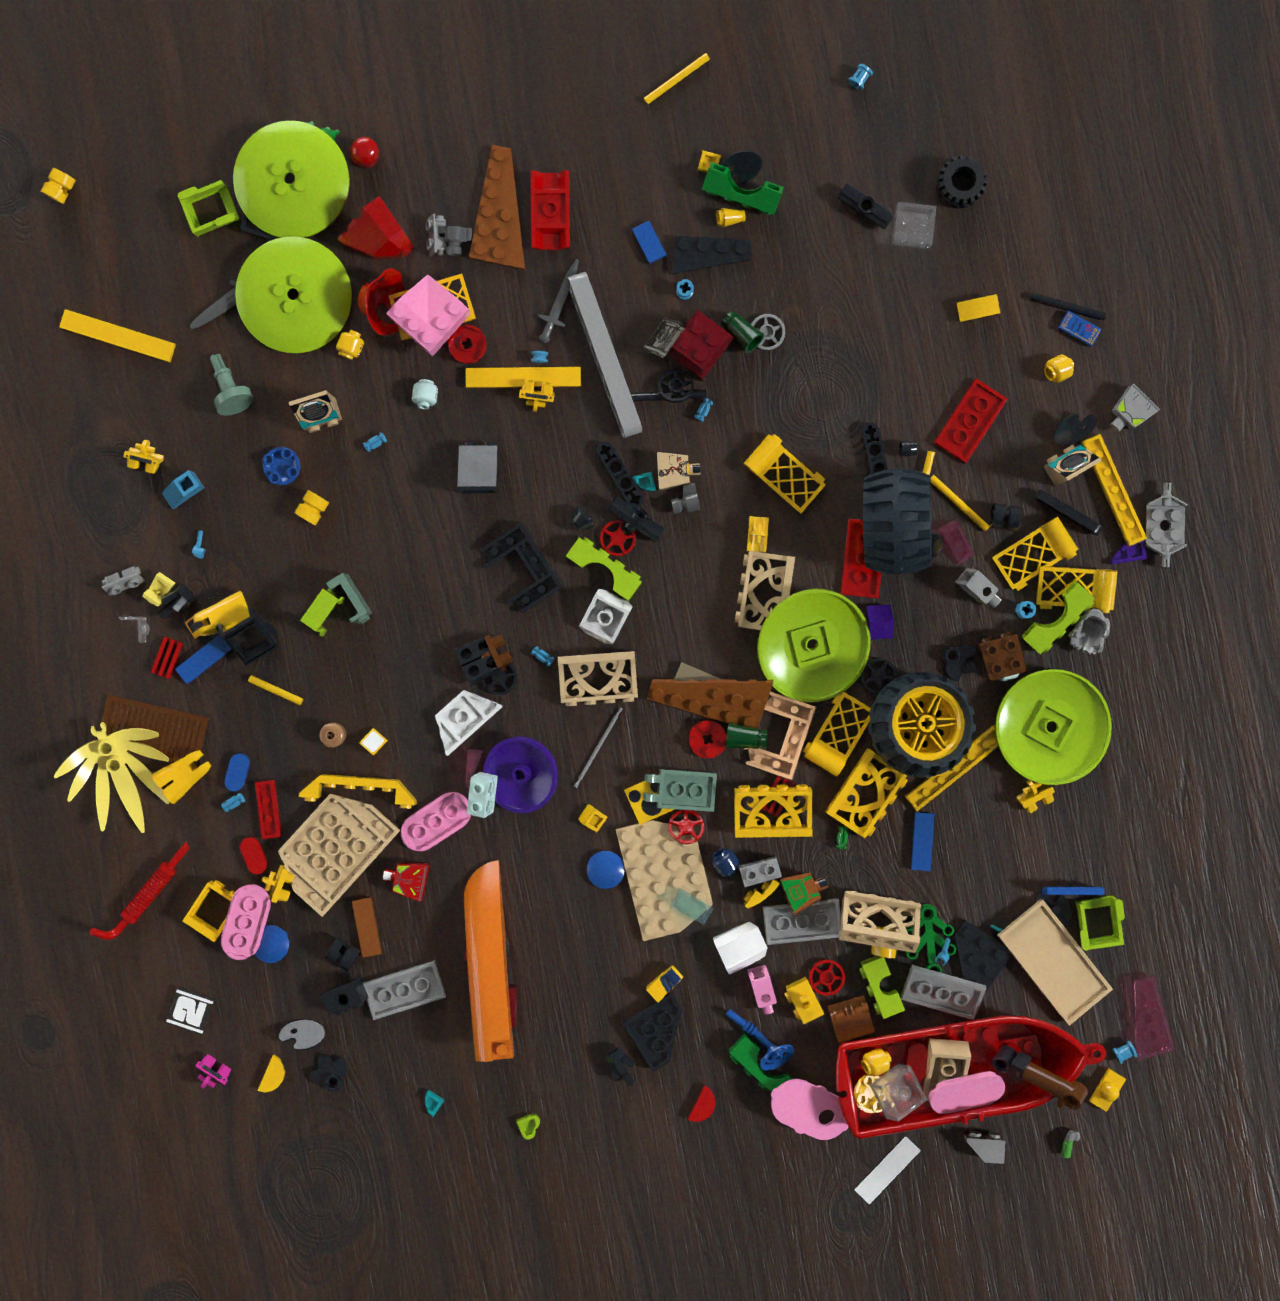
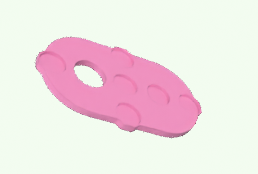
M792 1079L773 1089L771 1093V1109L774 1116L781 1123L794 1128L795 1132L799 1134L805 1133L819 1140H829L848 1129L840 1108L839 1096L827 1091L825 1087L821 1085L816 1086L801 1079ZM824 1110H831L834 1113L833 1120L828 1124L819 1122V1115Z

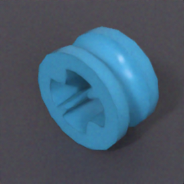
M531 352V355H533L531 362L548 363L546 359L548 352Z

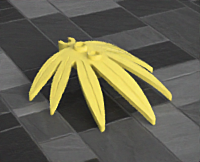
M104 722L100 724L101 731H96L95 727L91 726V733L98 740L89 742L73 752L58 768L54 778L68 773L87 758L78 770L71 785L67 799L70 802L87 781L94 764L98 763L96 806L101 831L105 830L109 810V771L126 810L141 833H144L145 825L140 797L125 763L153 793L166 804H169L170 802L162 793L164 789L159 788L153 781L152 772L142 762L127 752V750H130L145 757L168 762L169 758L159 750L143 743L134 742L159 737V733L149 729L129 728L107 735Z

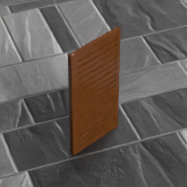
M107 695L102 722L106 724L107 735L129 728H143L158 732L159 737L134 742L143 743L159 750L169 758L168 762L172 763L194 751H202L209 721L208 717L113 695ZM127 750V752H129V753L137 754V753H134V752H132V751H130V750ZM199 760L194 762L197 765V767L199 764Z

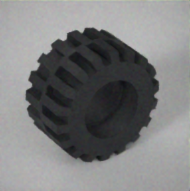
M960 155L958 158L956 156L945 163L937 176L936 189H939L937 194L938 196L942 195L943 198L941 200L949 202L948 206L950 207L955 205V208L959 209L961 206L963 208H967L969 205L972 206L986 189L985 186L988 180L986 179L987 172H983L985 167L983 164L978 165L979 160H971L972 156L964 158V155ZM956 173L967 175L971 180L972 188L968 191L957 190L952 184V175Z

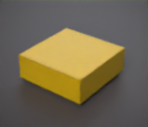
M702 151L698 171L707 173L711 162L719 164L721 155Z

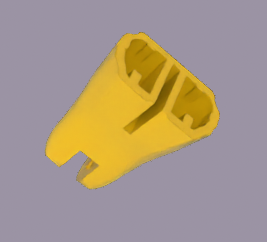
M239 591L198 612L193 616L194 623L209 619L210 625L197 630L199 636H209L219 633L216 630L217 624H222L228 630L249 618L250 615L244 596Z
M200 750L194 751L152 774V779L159 788L165 787L162 793L172 804H175L211 768L209 761L199 767L194 763L203 756Z

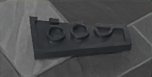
M675 235L672 275L750 261L751 240Z

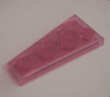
M1150 975L1134 980L1137 1060L1174 1051V1043L1155 977Z

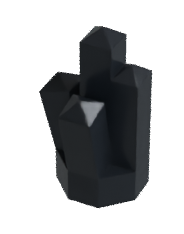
M181 583L172 591L161 596V603L164 604V608L159 611L160 617L166 619L172 612L178 611L185 613L196 596L186 585Z
M622 1046L615 1048L605 1055L612 1079L618 1081L620 1075H622L627 1086H633L634 1080L627 1066L629 1068L633 1067L634 1060L624 1052Z

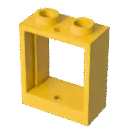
M211 880L206 884L183 919L184 923L213 942H216L221 937L226 918L219 929H216L195 914L212 889L231 901L235 892H229L224 888L225 885L217 880Z

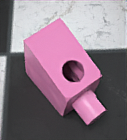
M766 965L748 969L758 1008H762L764 1014L773 1013L775 1011L773 1004H776L777 1001Z

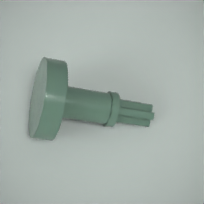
M211 355L210 361L215 370L213 376L221 390V393L214 399L217 412L220 415L228 416L246 410L254 401L251 390L246 386H236L231 376V371L225 367L221 355Z

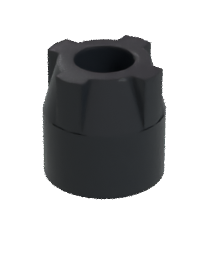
M901 441L899 445L900 456L910 457L917 455V442Z

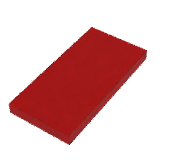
M975 378L934 441V444L966 464L1008 399Z
M848 519L840 594L879 599L881 573L866 568L863 520Z

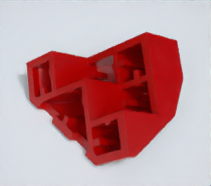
M380 196L363 207L360 211L362 216L359 219L354 218L347 226L348 230L338 237L343 246L376 260L393 259L400 256L405 257L411 253L413 248L412 243Z

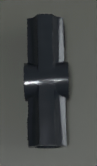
M847 183L837 199L857 211L859 216L866 217L884 230L894 217V214L877 204L872 197L865 196ZM868 203L870 210H863L861 204Z
M618 496L615 497L607 509L624 521V525L628 530L632 532L638 531L653 542H656L664 531L663 527L648 518V514L643 508H634Z

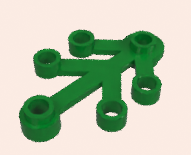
M923 904L920 909V928L924 925L925 932L920 937V943L915 955L911 957L907 951L906 955L911 960L916 959L918 952L927 944L929 964L926 969L930 970L932 967H936V972L942 973L941 967L935 962L934 942L943 948L945 940L933 931L932 923L941 928L945 936H952L954 928L937 917V911L934 906ZM925 910L930 911V915L927 917L924 916ZM912 927L907 928V932L912 931ZM951 927V932L945 933V928ZM949 943V946H953V951L947 953L949 955H954L956 953V947L952 943Z

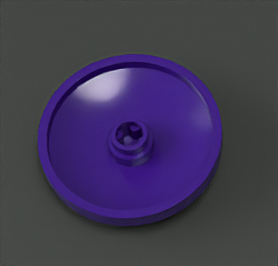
M516 736L501 741L492 748L484 763L483 773L498 776L495 802L511 812L530 813L538 810L549 802L556 791L558 784L556 762L549 750L532 738Z

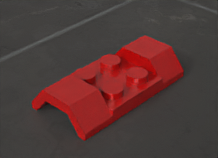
M569 170L558 173L531 171L532 249L555 251L570 248Z

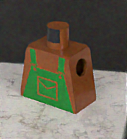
M811 873L783 878L779 882L793 916L798 915L820 901L819 891L828 888L824 877L813 880Z

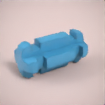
M708 398L703 399L704 402L698 408L697 415L695 414V418L701 422L704 421V417L707 416L711 408L710 405L713 404Z
M379 433V436L376 435L370 438L367 443L364 442L363 446L366 451L370 452L371 449L374 450L382 445V442L386 443L387 439L384 434Z
M536 646L531 655H535V658L550 666L554 661V657H550L548 653L538 649L539 647Z
M238 793L237 796L235 795L226 800V803L223 802L221 806L225 812H228L229 809L231 810L240 805L241 802H245V798L241 793Z

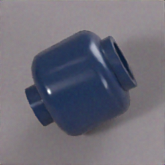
M721 848L713 854L712 866L720 876L732 877L738 872L740 860L731 849Z

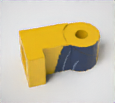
M672 965L646 987V990L659 1003L682 980L683 976Z

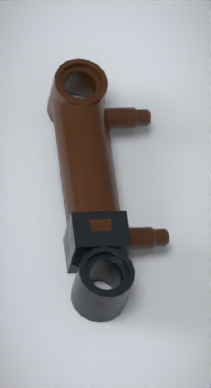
M1003 1045L1000 1047L992 1060V1065L1001 1073L1009 1072L1008 1077L1013 1079L1014 1085H1018L1023 1079L1059 1098L1057 1102L1058 1108L1062 1109L1064 1105L1073 1110L1080 1108L1088 1094L1087 1088L1082 1083L1077 1081L1069 1082L1032 1063V1057L1020 1051L1017 1054L1010 1046Z

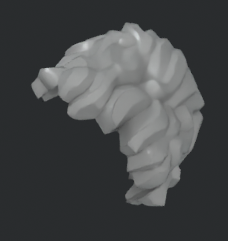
M1089 610L1080 616L1075 624V628L1069 633L1068 636L1071 638L1070 645L1076 647V650L1082 648L1083 654L1095 655L1102 652L1104 639L1107 638L1110 632V621L1104 617L1100 610Z

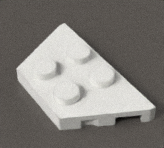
M463 690L435 715L445 754L447 756L451 754L503 706Z

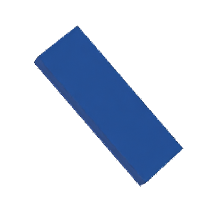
M219 634L175 670L185 683L189 684L229 653L232 648Z
M914 813L911 870L931 871L934 813Z
M1043 887L1042 895H1104V888Z

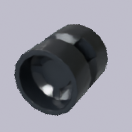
M993 503L989 527L997 529L1005 527L1006 530L1017 532L1021 521L1022 508L1011 505L1006 508L1005 504Z
M337 937L327 952L325 959L333 964L337 962L341 969L348 972L361 950L353 945L347 946L345 940Z

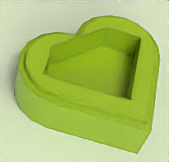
M529 1114L516 1120L523 1138L532 1139L535 1136L536 1129L540 1125L538 1115Z

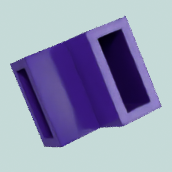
M891 604L867 606L866 616L870 640L893 638L894 618Z

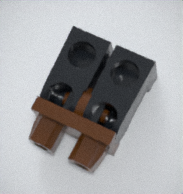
M487 635L482 639L454 650L471 687L499 671L506 670L504 666L513 661L509 651L501 654L497 652V649L506 645L502 635L492 638L490 635Z

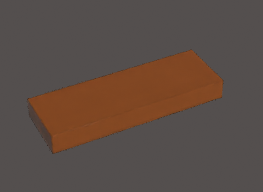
M372 897L353 900L352 905L362 958L382 954Z

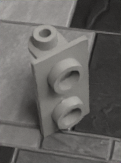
M432 214L426 220V231H428L429 236L426 247L429 250V256L435 253L445 255L447 243L444 237H439V234H444L446 220L444 216L439 215L435 219V214Z
M132 566L122 571V578H120L119 573L105 577L102 580L104 585L102 589L109 595H116L128 588L137 587L139 584L144 583L145 580L139 575L141 574L140 568Z

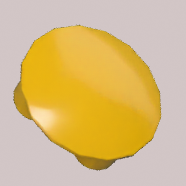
M864 1075L861 1077L854 1089V1099L858 1108L867 1113L881 1112L887 1101L890 1090L889 1084L880 1076Z

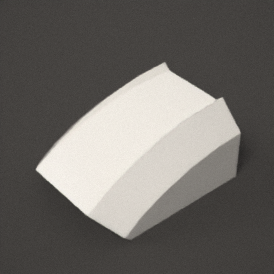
M598 589L579 627L584 633L605 644H613L632 609V605L607 590Z
M746 922L713 937L716 948L729 975L753 964L766 955V943L759 928L751 922Z

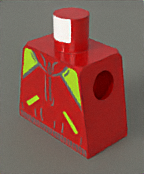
M398 863L396 871L385 869L383 880L393 882V892L421 902L424 899L430 863Z

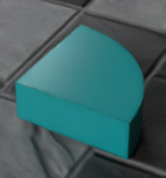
M651 472L633 477L636 485L641 489L656 491Z
M428 1089L425 1096V1105L428 1113L434 1117L444 1099Z

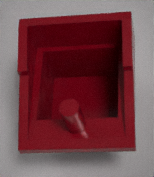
M697 309L685 325V329L679 333L666 350V354L703 381L734 337Z

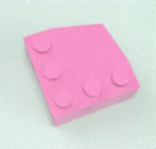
M427 275L404 294L386 314L415 342L433 356L469 317L471 312L453 294Z

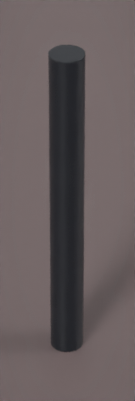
M1032 292L1030 300L1097 319L1104 320L1106 317L1105 312Z
M693 390L689 398L707 397L706 390ZM683 391L685 395L689 393V391ZM659 392L631 394L633 401L665 400ZM673 394L670 398L679 399L682 398V396L679 394Z

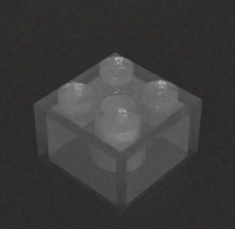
M898 202L894 212L891 245L929 249L933 242L937 206Z
M897 1064L870 1084L886 1119L900 1121L927 1101L911 1066Z

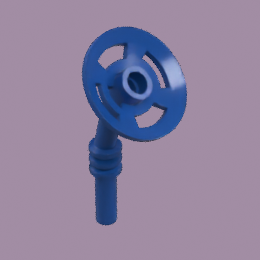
M731 1009L726 1012L727 1017L741 1026L743 1031L746 1030L747 1034L753 1035L768 1049L767 1054L760 1061L762 1070L768 1071L778 1068L793 1056L795 1049L792 1045L774 1046L753 1023L744 1020Z

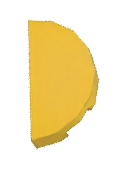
M273 1055L258 1089L260 1092L273 1091L284 1080V1065L276 1055Z

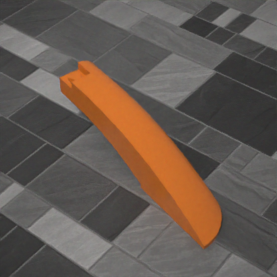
M496 860L478 868L468 880L464 892L471 1018L475 1061L490 1062L514 1057L499 860Z

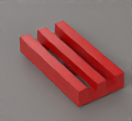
M164 637L151 673L171 679L184 643ZM170 642L169 647H168L167 652H166V655H165V657H164L163 663H162V665H161L160 671H159L158 668H159L160 662H161V660H162L163 654H164V652H165L167 643ZM175 644L177 647L167 673H164Z
M777 775L771 787H776L779 780L783 781L782 784L784 785L786 783L789 784L788 787H794L795 783ZM773 800L770 808H767L766 804L762 810L778 817L783 806L779 804L776 812L773 811L777 801Z

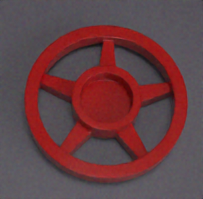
M611 521L601 531V545L610 555H626L635 545V532H632V535H625L622 532L624 521ZM620 523L617 531L612 533L606 530L610 525ZM604 532L610 536L611 540L607 547H605L603 542ZM633 538L632 545L625 551L623 546L625 540ZM615 545L620 546L623 552L613 553L608 549Z
M680 810L671 816L668 831L676 842L685 845L693 844L702 837L704 822L696 812ZM684 814V819L680 822L673 821L678 815ZM687 814L695 816L698 821L692 822L688 819ZM671 824L678 826L679 834L677 837L672 831ZM701 824V832L696 836L693 831L694 826ZM682 835H691L694 839L681 840L680 837Z
M824 959L815 963L811 968L809 982L817 993L830 996L839 992L843 987L845 973L837 962ZM823 963H830L828 969L823 971L817 968ZM833 964L840 969L842 976L834 975L832 972ZM814 970L819 973V980L813 984L812 975ZM842 979L840 985L832 991L831 984L835 980ZM822 983L828 987L829 992H822L815 986Z

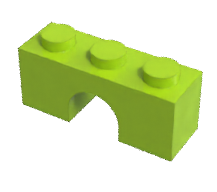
M874 956L860 962L862 968H859L862 978H867L869 985L866 988L870 997L874 996L876 1003L873 1005L877 1015L881 1014L883 1019L905 1011L896 989L889 992L880 990L881 980L891 975L885 958Z

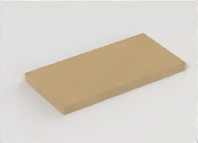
M1042 899L997 934L1069 1026L1113 990Z

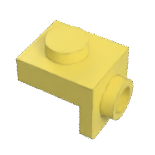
M159 572L156 574L150 588L143 593L142 597L149 603L160 606L162 604L161 596L172 591L175 582Z

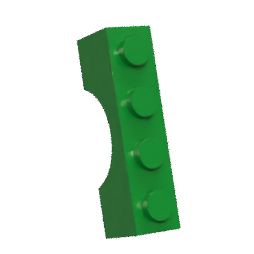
M711 162L702 187V190H705L710 195H719L727 201L742 203L747 208L754 207L764 214H775L784 187L765 181L756 189H743L732 180L730 168Z
M746 1033L729 1049L730 1058L737 1065L741 1063L745 1067L744 1071L751 1078L755 1076L759 1080V1086L765 1091L768 1089L772 1092L774 1088L779 1087L782 1083L794 1079L787 1072L779 1075H771L764 1072L757 1063L759 1046Z

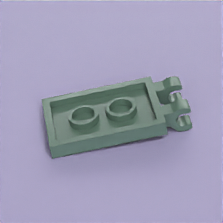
M659 769V775L645 774L644 781L658 783V793H643V801L657 802V808L714 812L717 773Z

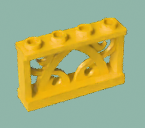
M867 748L825 812L863 838L870 837L876 829L874 825L877 820L881 821L885 816L887 805H892L895 801L897 790L899 788L902 789L907 783V775L889 767L879 755ZM874 758L886 767L878 772L870 761ZM891 771L895 774V782L888 785L887 779L891 777H883L881 779L880 775ZM864 773L868 775V778L871 776V774L873 776L868 781L862 780V775ZM875 781L877 801L858 806L859 795L855 788H853L854 785L865 786ZM884 789L889 790L886 796L884 793ZM849 795L855 796L854 806L851 805L853 800L851 802L847 800ZM838 809L851 812L849 822L836 814ZM877 809L872 816L869 811ZM855 813H859L858 818L860 821L862 817H867L868 821L865 826L858 827L855 825Z
M782 784L777 785V787L758 785V788H750L748 785H740L738 788H734L735 838L812 837L811 787L805 784H798L796 787H788V785ZM746 796L753 798L751 803L747 802V805L752 808L751 810H747L741 805V800ZM793 797H804L805 804L803 807L795 810L794 807L799 805L800 800L794 802ZM775 800L788 812L781 814L776 824L771 825L768 817L759 811L767 803ZM740 811L748 814L745 825H740ZM806 811V824H801L798 814ZM756 816L764 819L762 825L757 824V821L760 819L755 818ZM787 816H791V817H792V818H787V820L790 821L789 824H783V823H782V820H783L785 817H787Z

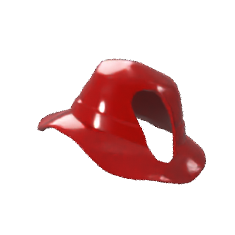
M388 268L384 270L377 279L362 286L358 295L360 310L367 316L373 330L384 336L392 335L399 331L397 324H388L382 321L376 314V308L379 304H384L388 310L391 309L389 295L404 291L402 275L396 269ZM401 297L394 298L395 303H396Z

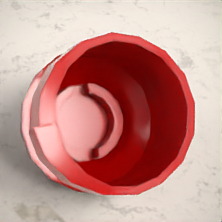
M360 137L351 145L350 157L356 166L370 168L379 159V149L373 139Z

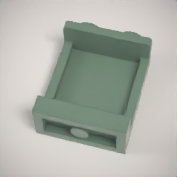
M342 573L326 583L330 590L337 591L343 588L358 612L357 615L349 619L351 623L363 624L370 619L369 615L372 614V611L349 574Z

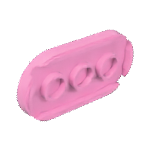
M448 792L409 816L401 828L403 843L412 850L426 851L464 827L471 815L467 814L468 799L460 793Z
M249 884L240 887L231 899L221 935V946L227 956L235 960L247 959L255 954L260 946L271 903L267 891L258 885Z
M981 1072L938 1083L936 1088L930 1091L928 1099L934 1111L941 1114H949L996 1102L1005 1091V1083L1002 1077L996 1075L995 1072Z

